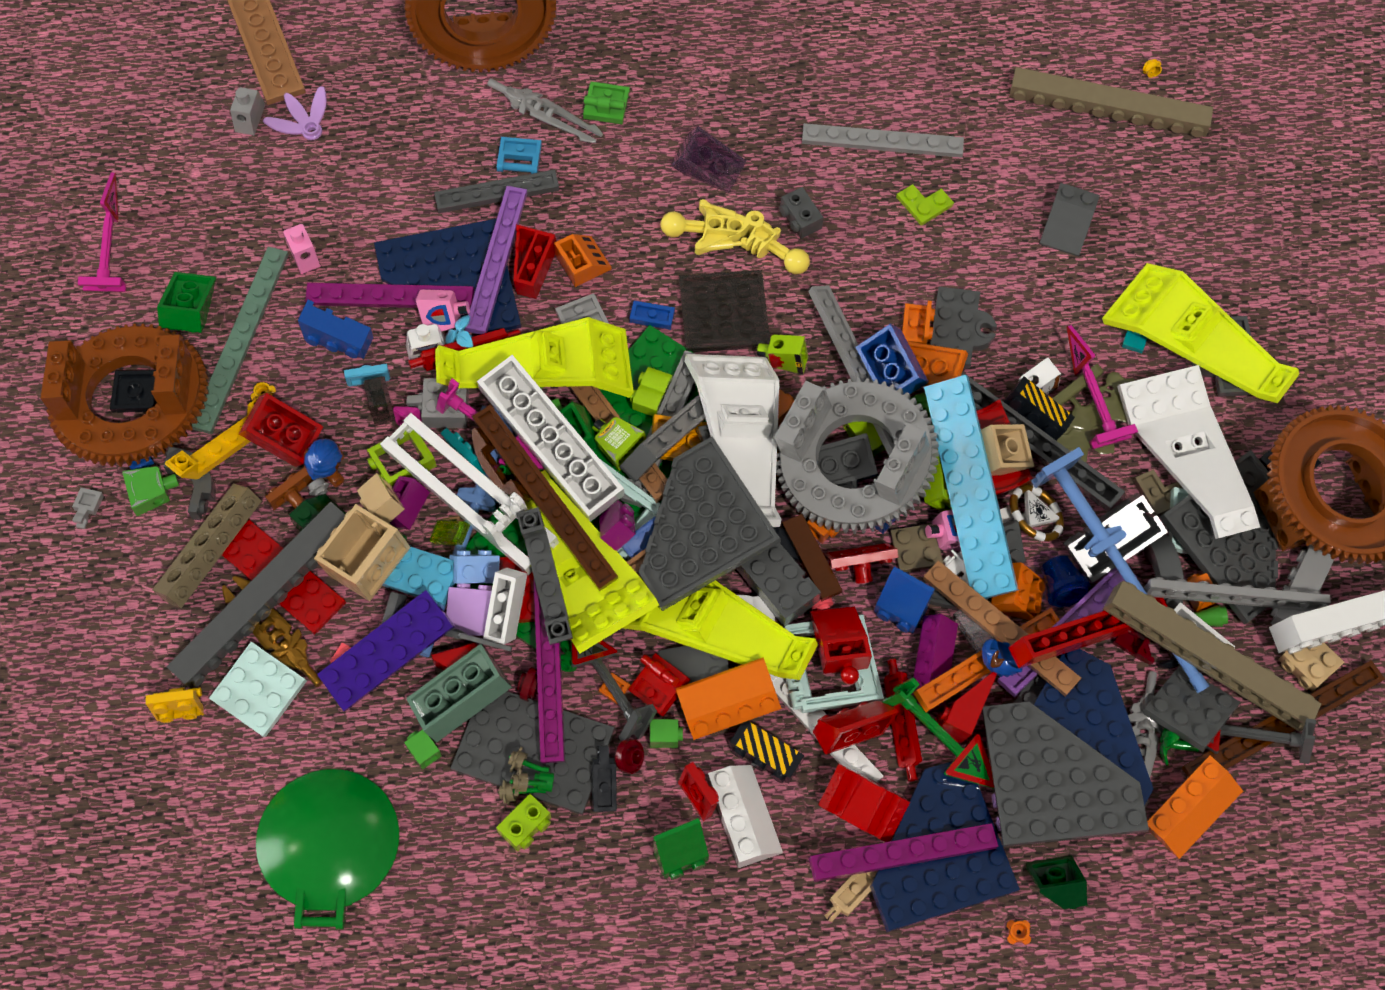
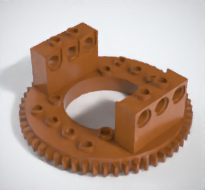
M405 0V16L409 30L413 32V38H417V44H422V49H427L428 55L434 53L435 60L440 58L442 64L447 61L449 67L454 64L456 69L461 66L464 71L471 68L472 72L475 69H479L480 72L483 69H487L490 72L491 68L498 71L501 66L506 69L507 64L514 66L513 62L515 61L521 63L522 57L528 59V53L533 55L534 49H539V43L544 44V38H548V31H552L551 25H554V18H556V0H516L517 6L514 14L510 10V12H490V14L475 15L474 13L470 16L460 17L453 15V21L445 11L446 0Z
M126 324L122 328L116 326L113 330L109 328L107 332H99L98 336H91L90 340H84V344L76 346V348L71 340L49 341L40 398L48 408L46 410L49 415L48 420L59 441L72 454H76L78 458L83 457L86 462L91 460L93 464H96L99 461L102 466L108 462L110 467H113L115 463L122 467L124 462L131 466L132 461L140 464L141 459H145L147 462L150 456L157 458V453L162 452L165 454V449L173 447L174 442L181 443L179 438L181 436L187 437L185 432L187 430L192 431L191 424H197L196 417L202 416L200 409H205L203 402L207 401L205 394L209 393L207 386H209L207 370L194 346L190 345L188 340H184L183 336L175 331L171 333L168 328L163 331L161 326L154 328L153 324H150L149 327H146L145 324L141 326L133 324V326L128 327ZM128 365H145L155 369L156 371L153 372L155 377L154 390H151V393L157 404L153 408H149L145 415L129 422L113 423L104 421L93 414L91 405L93 393L100 381L109 373Z
M1329 405L1326 409L1321 406L1318 410L1314 408L1310 412L1306 411L1304 414L1299 415L1277 436L1278 439L1273 443L1275 446L1270 450L1272 454L1268 458L1271 462L1267 467L1271 471L1267 473V476L1271 478L1253 493L1282 552L1301 546L1306 542L1307 546H1314V551L1321 550L1323 556L1330 554L1331 559L1339 557L1340 562L1348 559L1350 564L1354 561H1357L1358 564L1364 561L1366 564H1369L1372 561L1377 563L1380 560H1385V425L1382 423V418L1376 420L1373 413L1367 416L1365 410L1359 413L1356 407L1350 411L1349 406L1343 409L1340 405H1337L1334 409L1332 405ZM1331 450H1342L1353 455L1345 463H1348L1355 477V483L1359 484L1365 496L1364 500L1368 502L1374 514L1373 517L1365 519L1346 517L1327 505L1320 496L1314 480V467L1320 454Z

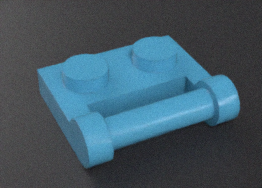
M501 137L497 172L508 170L530 172L531 174L538 173L542 141ZM505 159L532 161V165L505 162Z

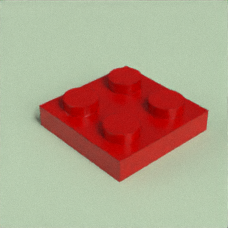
M691 762L685 766L678 784L702 820L705 821L712 816L719 802V796L716 790L706 782L703 770L700 767H696L694 762Z

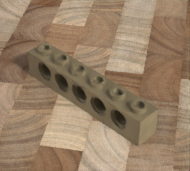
M233 483L152 590L165 602L182 608L262 501L249 488Z

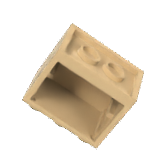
M355 504L345 514L341 524L332 531L330 538L324 546L318 549L314 559L328 576L366 600L371 601L411 547L397 528Z

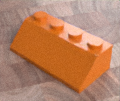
M764 658L676 688L693 740L782 709Z
M1210 755L1147 821L1148 831L1180 859L1237 799L1243 790L1231 774Z

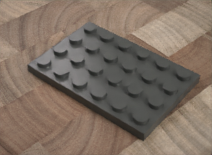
M507 691L470 718L451 765V771L500 787L503 780L510 782L512 774L516 775L517 770L514 769L512 773L510 772L512 765L508 764L509 756L513 751L518 752L519 748L523 747L522 752L528 754L526 761L541 767H548L549 773H554L552 792L546 791V794L525 793L521 795L528 796L531 794L539 801L583 815L592 792V758H597V746H609L615 727L563 710L565 762L542 764L540 762L538 701L528 698L529 702L521 700L520 695ZM524 766L521 773H528V780H534L535 773L540 774L539 771Z

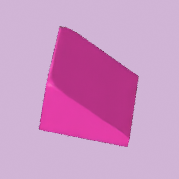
M399 406L393 408L396 424L399 426L404 423L403 420L410 413L422 422L419 408Z

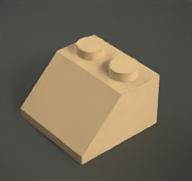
M1024 424L989 425L981 430L991 475H1004L1034 467Z

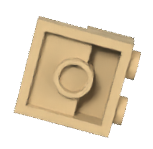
M1325 643L1308 649V647L1303 648L1302 651L1289 654L1286 651L1278 659L1281 662L1282 668L1286 672L1292 673L1298 679L1300 686L1306 690L1309 689L1311 692L1316 690L1344 663Z

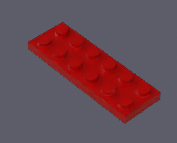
M248 520L221 556L252 581L284 548L252 521ZM309 571L304 576L302 583L297 587H293L288 592L286 599L277 604L315 635L346 604V601Z

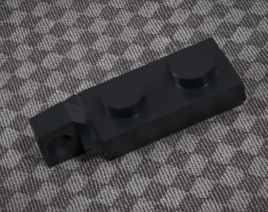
M607 745L597 746V758H592V812L617 811L616 764L614 763V758H609V746Z

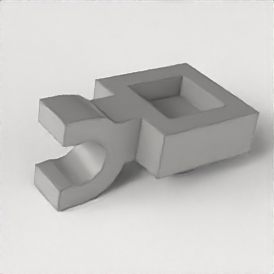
M80 488L72 506L77 511L72 520L74 523H77L76 528L85 529L89 520V514L96 515L104 497L102 492Z

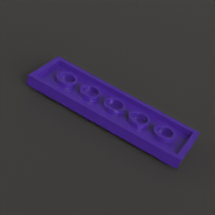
M425 590L317 675L341 709L347 711L455 626L431 593Z

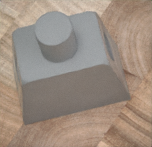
M240 87L235 92L236 95L230 110L234 130L237 133L255 135L265 102L259 91Z

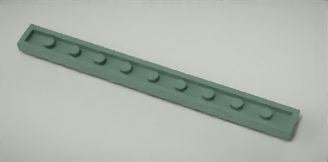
M268 246L209 381V386H207L209 393L205 394L207 397V401L203 402L205 409H200L202 416L196 417L197 424H191L193 430L212 435L289 256L288 251Z

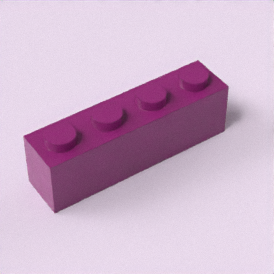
M942 614L923 617L913 676L919 683L915 691L944 674L952 667L958 623ZM946 700L929 711L944 709Z

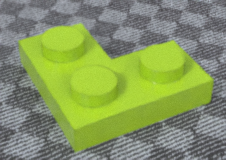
M912 184L896 196L921 226L954 205V202L942 188L925 198Z

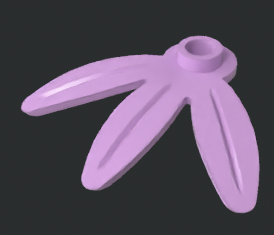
M320 86L317 89L311 105L310 117L296 98L289 93H285L284 100L286 106L297 123L273 117L263 119L264 124L278 132L293 135L303 134V137L307 140H316L322 135V127L319 123L326 109L325 88Z

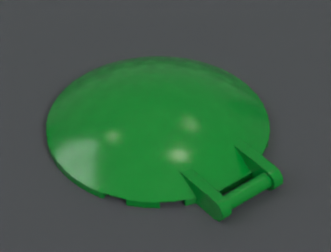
M325 769L305 774L288 783L273 797L260 819L256 836V854L261 872L271 888L285 900L295 905L294 929H303V927H336V930H344L346 907L372 893L382 883L389 870H391L399 847V823L393 805L383 790L368 778L347 770ZM305 910L336 911V917H304Z

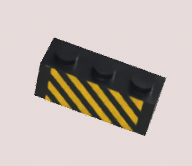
M1025 376L1014 386L1004 400V403L1056 441L1067 431L1075 418Z
M749 721L743 722L729 745L733 755L740 759L745 757L752 761L751 765L759 771L765 769L779 783L784 781L788 784L790 783L805 756Z

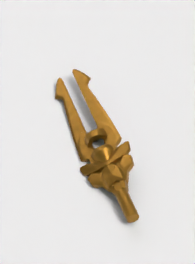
M233 576V580L242 590L250 583L246 579ZM223 585L222 592L225 603L227 604L230 603L235 598V596L225 585ZM272 608L270 615L267 617L268 619L261 625L258 623L252 633L265 650H275L270 653L271 656L287 667L302 671L316 688L320 687L323 682L309 666L306 654L308 644L305 639H301L302 633L297 629L291 636L292 626ZM274 625L272 631L266 632L269 626ZM284 636L282 642L276 643L279 637Z

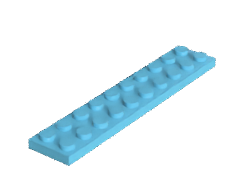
M962 375L925 386V394L932 424L935 427L934 433L937 434L938 451L969 586L985 599L1019 591L969 377Z

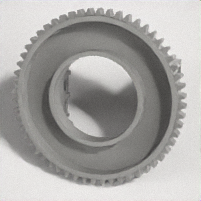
M857 378L856 382L848 379L847 383H843L841 380L839 385L836 386L834 383H831V387L828 389L825 386L820 387L805 381L774 436L777 442V451L779 452L777 453L778 461L776 462L779 469L776 470V473L780 477L778 480L780 485H782L783 492H786V498L788 500L791 499V505L796 506L797 512H802L804 518L809 516V520L812 523L817 520L819 527L825 523L827 530L834 526L835 532L843 528L845 534H847L849 529H852L853 534H856L858 529L865 533L866 528H870L874 532L877 525L880 529H883V523L885 522L889 526L892 525V519L899 522L900 514L905 517L908 516L906 510L914 511L913 503L920 504L919 496L926 497L924 489H931L929 482H934L935 479L932 474L937 473L935 466L939 465L938 458H936L939 457V451L937 450L939 444L936 441L937 434L934 433L935 427L931 425L932 420L928 417L927 411H922L921 403L917 404L915 397L910 399L911 397L908 392L903 395L902 388L896 390L894 384L887 387L885 381L879 384L877 379L873 383L869 381V378H866L865 382H861L860 378ZM860 421L873 423L883 428L892 437L894 448L888 460L885 459L883 462L884 467L878 478L874 479L872 485L855 489L844 488L833 484L821 473L818 462L820 447L832 431L844 424Z

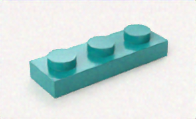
M448 428L444 429L440 434L447 443L482 474H485L476 453L473 454L475 450L467 441L463 444L464 439L457 432L452 433Z

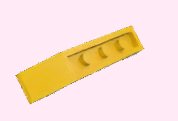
M258 397L248 404L246 417L189 456L181 450L167 460L165 465L181 478L198 480L251 441L239 435V432Z

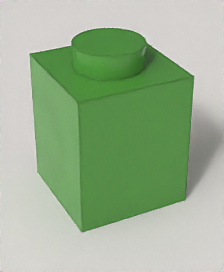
M652 719L650 723V748H678V741H683V727H678V719Z
M423 729L420 732L415 731L407 737V741L404 742L406 748L422 770L442 757L440 750Z

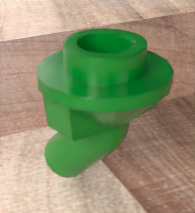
M563 641L560 644L564 653L561 654V670L573 672L577 667H571L570 644L568 641Z

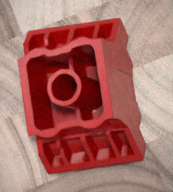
M838 764L818 805L884 842H890L910 802L896 794L895 791L869 777Z

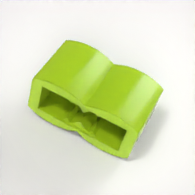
M648 367L646 372H641L638 380L640 386L637 390H633L634 393L630 397L632 409L650 416L657 414L672 381V375Z

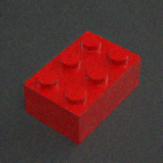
M266 392L258 397L239 435L292 466L297 467L304 464V453L317 440L323 426Z

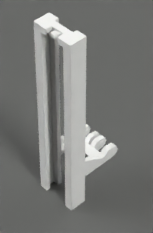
M410 413L403 420L404 423L390 437L387 436L380 443L383 450L529 575L532 572L529 557L502 534L506 527L517 518L516 513L528 510L524 500L515 492L508 496ZM414 430L501 504L499 508L505 515L496 510L493 513L498 520L495 525L491 521L483 519L404 451L396 440L398 438L402 439L405 431L411 433ZM545 527L550 547L554 549L559 543L557 537Z

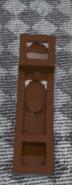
M474 428L472 430V440L475 453L481 467L490 480L508 495L515 492L524 501H531L532 499L519 481L508 480L490 454L494 447L480 429Z

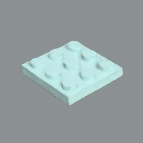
M250 642L209 699L261 736L266 737L307 680L253 642Z

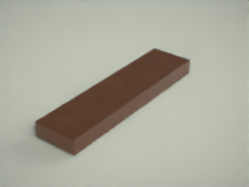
M803 514L782 522V527L808 577L821 591V602L842 593V588Z

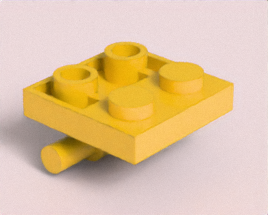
M185 687L169 689L168 692L146 695L147 707L155 719L162 723H169L177 718L192 720L197 718V716L204 715V707L198 698L202 697L201 687L185 689Z

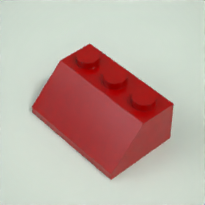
M878 700L871 703L865 701L856 708H845L836 715L821 717L818 719L813 733L825 755L883 735L899 712L896 708Z

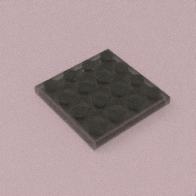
M762 270L679 275L686 351L694 353L758 348L759 343H770Z

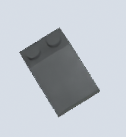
M1060 183L1039 244L1079 257L1100 195Z
M689 646L659 650L661 658L691 679L689 683L728 670L727 659Z

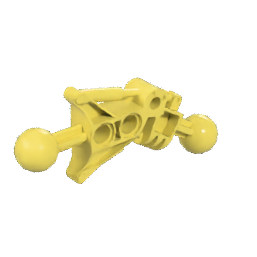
M702 199L699 202V210L703 214L705 221L685 220L681 213L673 211L666 213L660 222L662 232L672 238L679 237L684 231L703 233L702 238L695 244V253L697 255L714 250L731 249L733 246H741L746 251H751V254H757L759 259L765 257L769 251L783 259L787 271L795 275L804 273L810 265L809 255L804 250L799 248L790 250L777 242L781 229L778 227L773 229L770 224L764 221V216L759 211H750L744 216L737 214L736 211L712 205L707 200Z

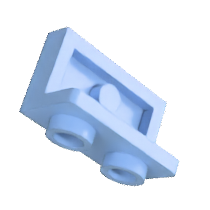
M457 550V554L449 555V559L454 560L453 583L456 584L493 583L495 572L499 571L500 556L493 555L492 550H478V554H471L469 550Z

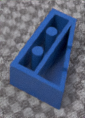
M308 299L298 319L305 341L312 346H325L331 352H344L351 358H364L374 338L371 328L348 317H345L344 320L332 315L333 310L328 308L326 311L314 307V302Z

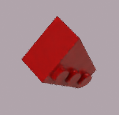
M516 224L513 281L518 295L537 299L555 256L554 243L557 242L555 234Z

